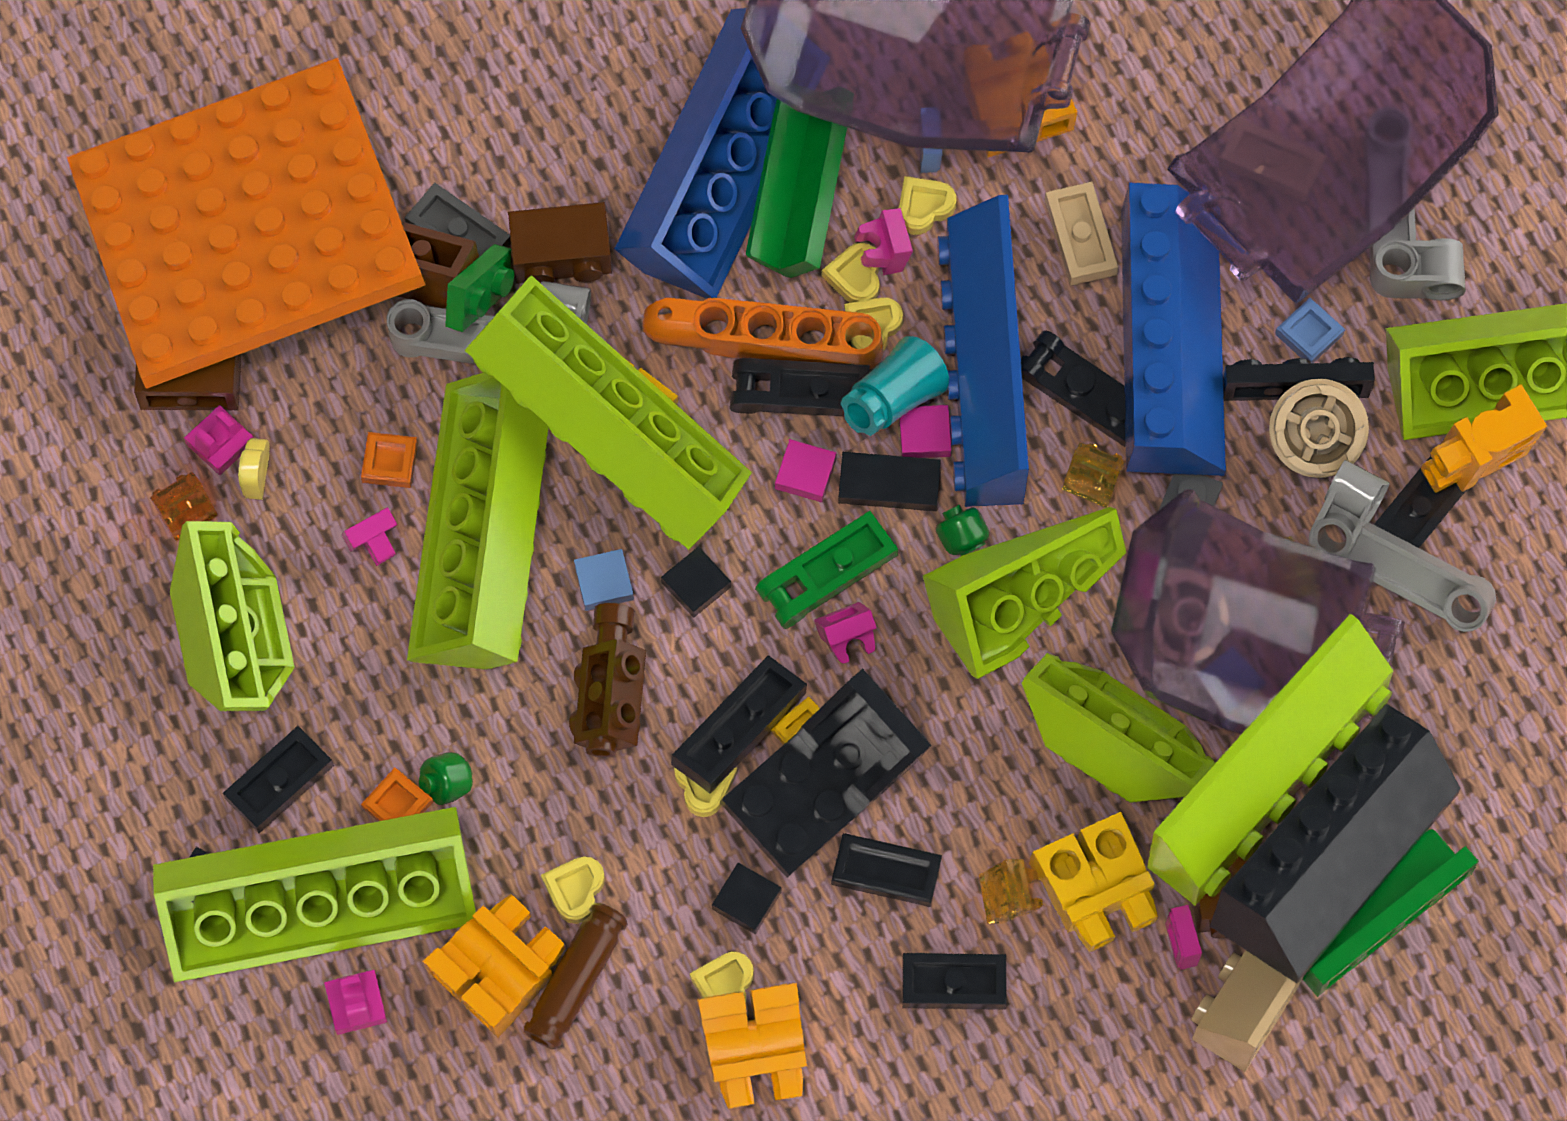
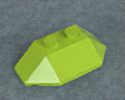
M186 521L181 529L170 596L188 684L219 711H265L270 707L275 696L295 668L276 576L255 550L238 536L240 532L232 522Z
M1047 653L1024 677L1021 683L1045 747L1129 803L1185 797L1215 764L1210 756L1205 755L1202 745L1186 725L1104 671L1077 662L1061 661L1058 656Z

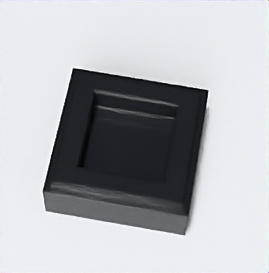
M699 546L661 576V583L693 618L731 588L729 578Z
M737 863L713 901L712 910L756 935L782 893V887L744 865Z

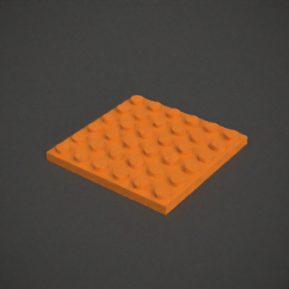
M338 58L67 157L140 377L146 389L425 286L418 263Z

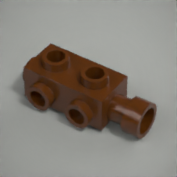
M602 603L595 606L593 629L597 631L596 644L583 648L582 662L574 670V681L579 688L577 710L569 718V728L574 736L573 743L585 747L586 753L595 757H613L618 750L638 745L646 650L627 643V634L633 631L635 611L624 604Z

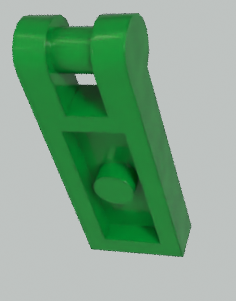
M868 511L762 579L755 587V590L764 602H771L777 611L775 618L783 629H788L801 621L809 612L897 557L898 548L872 512ZM794 582H797L804 593L792 599L785 589Z

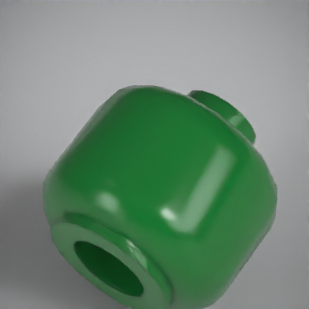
M959 504L942 513L945 520L937 524L935 531L949 554H960V556H963L986 544L985 541L988 540L990 531L977 508L971 507L963 511Z
M446 752L432 756L423 762L420 767L419 787L429 794L436 804L445 805L456 801L471 791L473 773L468 762L460 754Z

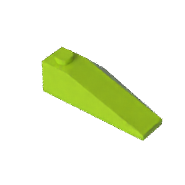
M1113 507L1104 508L965 554L923 575L934 621L973 677L979 679L1019 658L1030 647L1025 639L1043 621L1047 625L1052 626L1062 616L1058 607L1075 590L1087 592L1127 553L1117 510Z

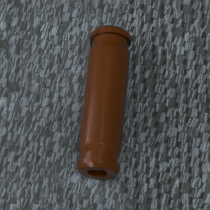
M595 903L590 907L589 911L591 913L589 917L581 923L532 1011L530 1022H526L523 1026L526 1036L546 1048L554 1050L560 1047L562 1035L569 1031L615 949L621 930H625L628 925L627 919L620 912L605 904Z

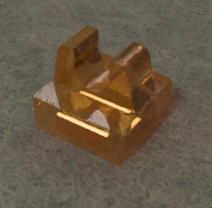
M193 472L176 477V482L163 490L158 488L150 497L165 527L176 542L180 540L182 525L186 521H211L218 516L200 480Z

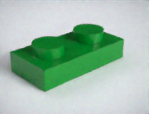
M497 244L492 245L448 283L445 327L464 332L479 317H483L488 309L497 301L509 294L514 282V271L510 269L512 249Z

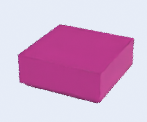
M948 405L917 406L899 418L901 456L916 458L951 457Z
M789 439L775 481V489L822 502L833 471L837 452Z
M1189 905L1171 908L1165 926L1176 966L1180 970L1198 966L1202 951Z

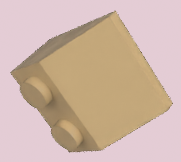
M1245 950L1242 957L1235 952L1231 954L1218 976V979L1224 982L1223 987L1216 998L1206 994L1191 1018V1021L1198 1025L1192 1040L1244 1072L1250 1066L1302 981L1301 979L1296 984Z

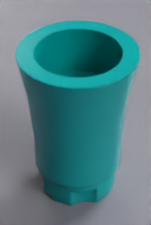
M914 336L903 337L886 358L870 373L854 384L851 391L842 398L841 406L844 410V419L857 433L863 432L869 436L877 433L880 429L888 428L906 413L922 403L943 394L947 390L949 375L943 359L926 341Z

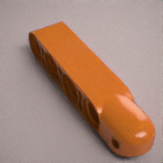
M667 297L650 304L645 309L642 323L643 332L654 342L665 345L701 348L706 353L732 358L870 365L871 369L881 361L884 353L881 328L877 320L870 315L858 312L723 298H708L704 301ZM665 308L669 309L672 312L668 314H659V312ZM721 320L727 323L726 328L717 334H710L704 331V327L711 321ZM762 325H769L776 329L766 339H758L752 336V332ZM810 330H817L824 334V337L815 344L803 343L800 340L801 336ZM857 335H865L873 340L864 349H855L848 345L850 340Z

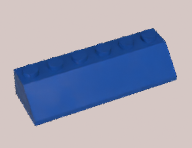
M769 5L731 9L614 248L644 274L706 299L717 298L751 226L779 86L788 83L812 97L830 61Z
M1129 183L1121 209L1126 472L1224 476L1226 462L1218 210L1179 185Z
M997 195L948 217L946 236L937 237L939 265H948L949 280H941L940 282L942 310L951 309L952 325H944L945 355L954 354L955 370H947L949 375L947 395L948 400L957 399L958 415L950 416L951 445H960L961 461L953 462L954 491L964 492L965 507L1024 504L1029 472L1008 195Z

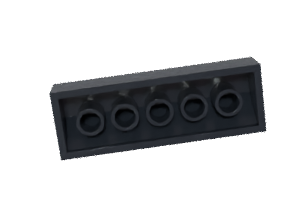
M1386 703L1221 890L1210 927L1297 984L1459 794L1461 788L1430 731Z

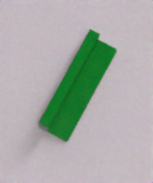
M788 83L779 86L746 248V256L785 277L792 278L820 269L853 101L852 94L837 88L816 97H811Z
M1428 830L1313 964L1302 980L1319 997L1471 876L1479 860L1466 846L1455 854L1435 830Z

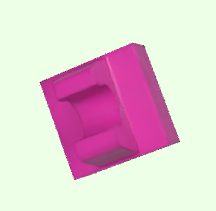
M901 208L882 210L878 219L861 224L854 236L855 242L870 241L875 245L876 249L865 250L860 260L863 266L881 267L883 275L902 272L913 252Z
M219 405L184 437L186 445L220 476L241 457L247 441L254 437Z
M387 507L345 530L341 536L350 552L364 545L377 566L396 555L385 533L394 529L398 524Z
M861 602L814 619L820 638L826 642L834 657L841 663L849 662L846 645L852 639H859L861 647L867 654L874 652L873 630L877 627L871 610Z
M375 970L324 982L337 1035L387 1023Z

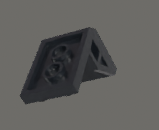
M862 668L812 715L791 739L724 796L719 803L788 878L914 766L932 745Z

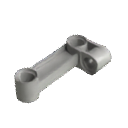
M1395 108L1380 109L1371 117L1363 143L1370 253L1369 279L1371 286L1376 293L1387 298H1428L1438 301L1456 299L1466 292L1463 244L1460 241L1446 238L1416 241L1411 153L1412 125L1404 112ZM1378 134H1390L1394 136L1397 141H1383L1378 137ZM1389 264L1397 265L1405 273L1400 275L1391 274L1383 266Z
M541 282L547 290L587 324L591 303V288ZM408 299L399 301L390 308L387 314V328L393 349L402 356L408 358L425 356L475 364L473 358L464 350L494 316L484 315L481 318L479 317L464 332L445 327L446 309L424 306L419 301ZM407 324L421 326V329L412 335H405L399 332Z
M1344 460L1325 495V502L1310 530L1309 544L1314 554L1320 559L1329 562L1335 561L1446 619L1448 624L1456 630L1468 632L1480 628L1493 610L1496 602V593L1492 584L1483 577L1469 575L1369 523L1383 500L1390 482ZM1333 524L1343 529L1346 534V542L1339 543L1330 539L1326 533L1325 525ZM1466 594L1473 596L1480 603L1481 610L1478 612L1465 610L1459 603L1458 596Z

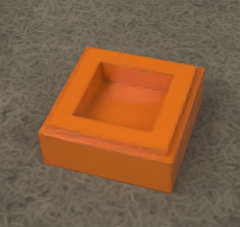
M368 432L361 473L362 483L411 488L418 445L417 437Z
M394 767L362 802L361 806L377 821L424 813L433 803V798Z

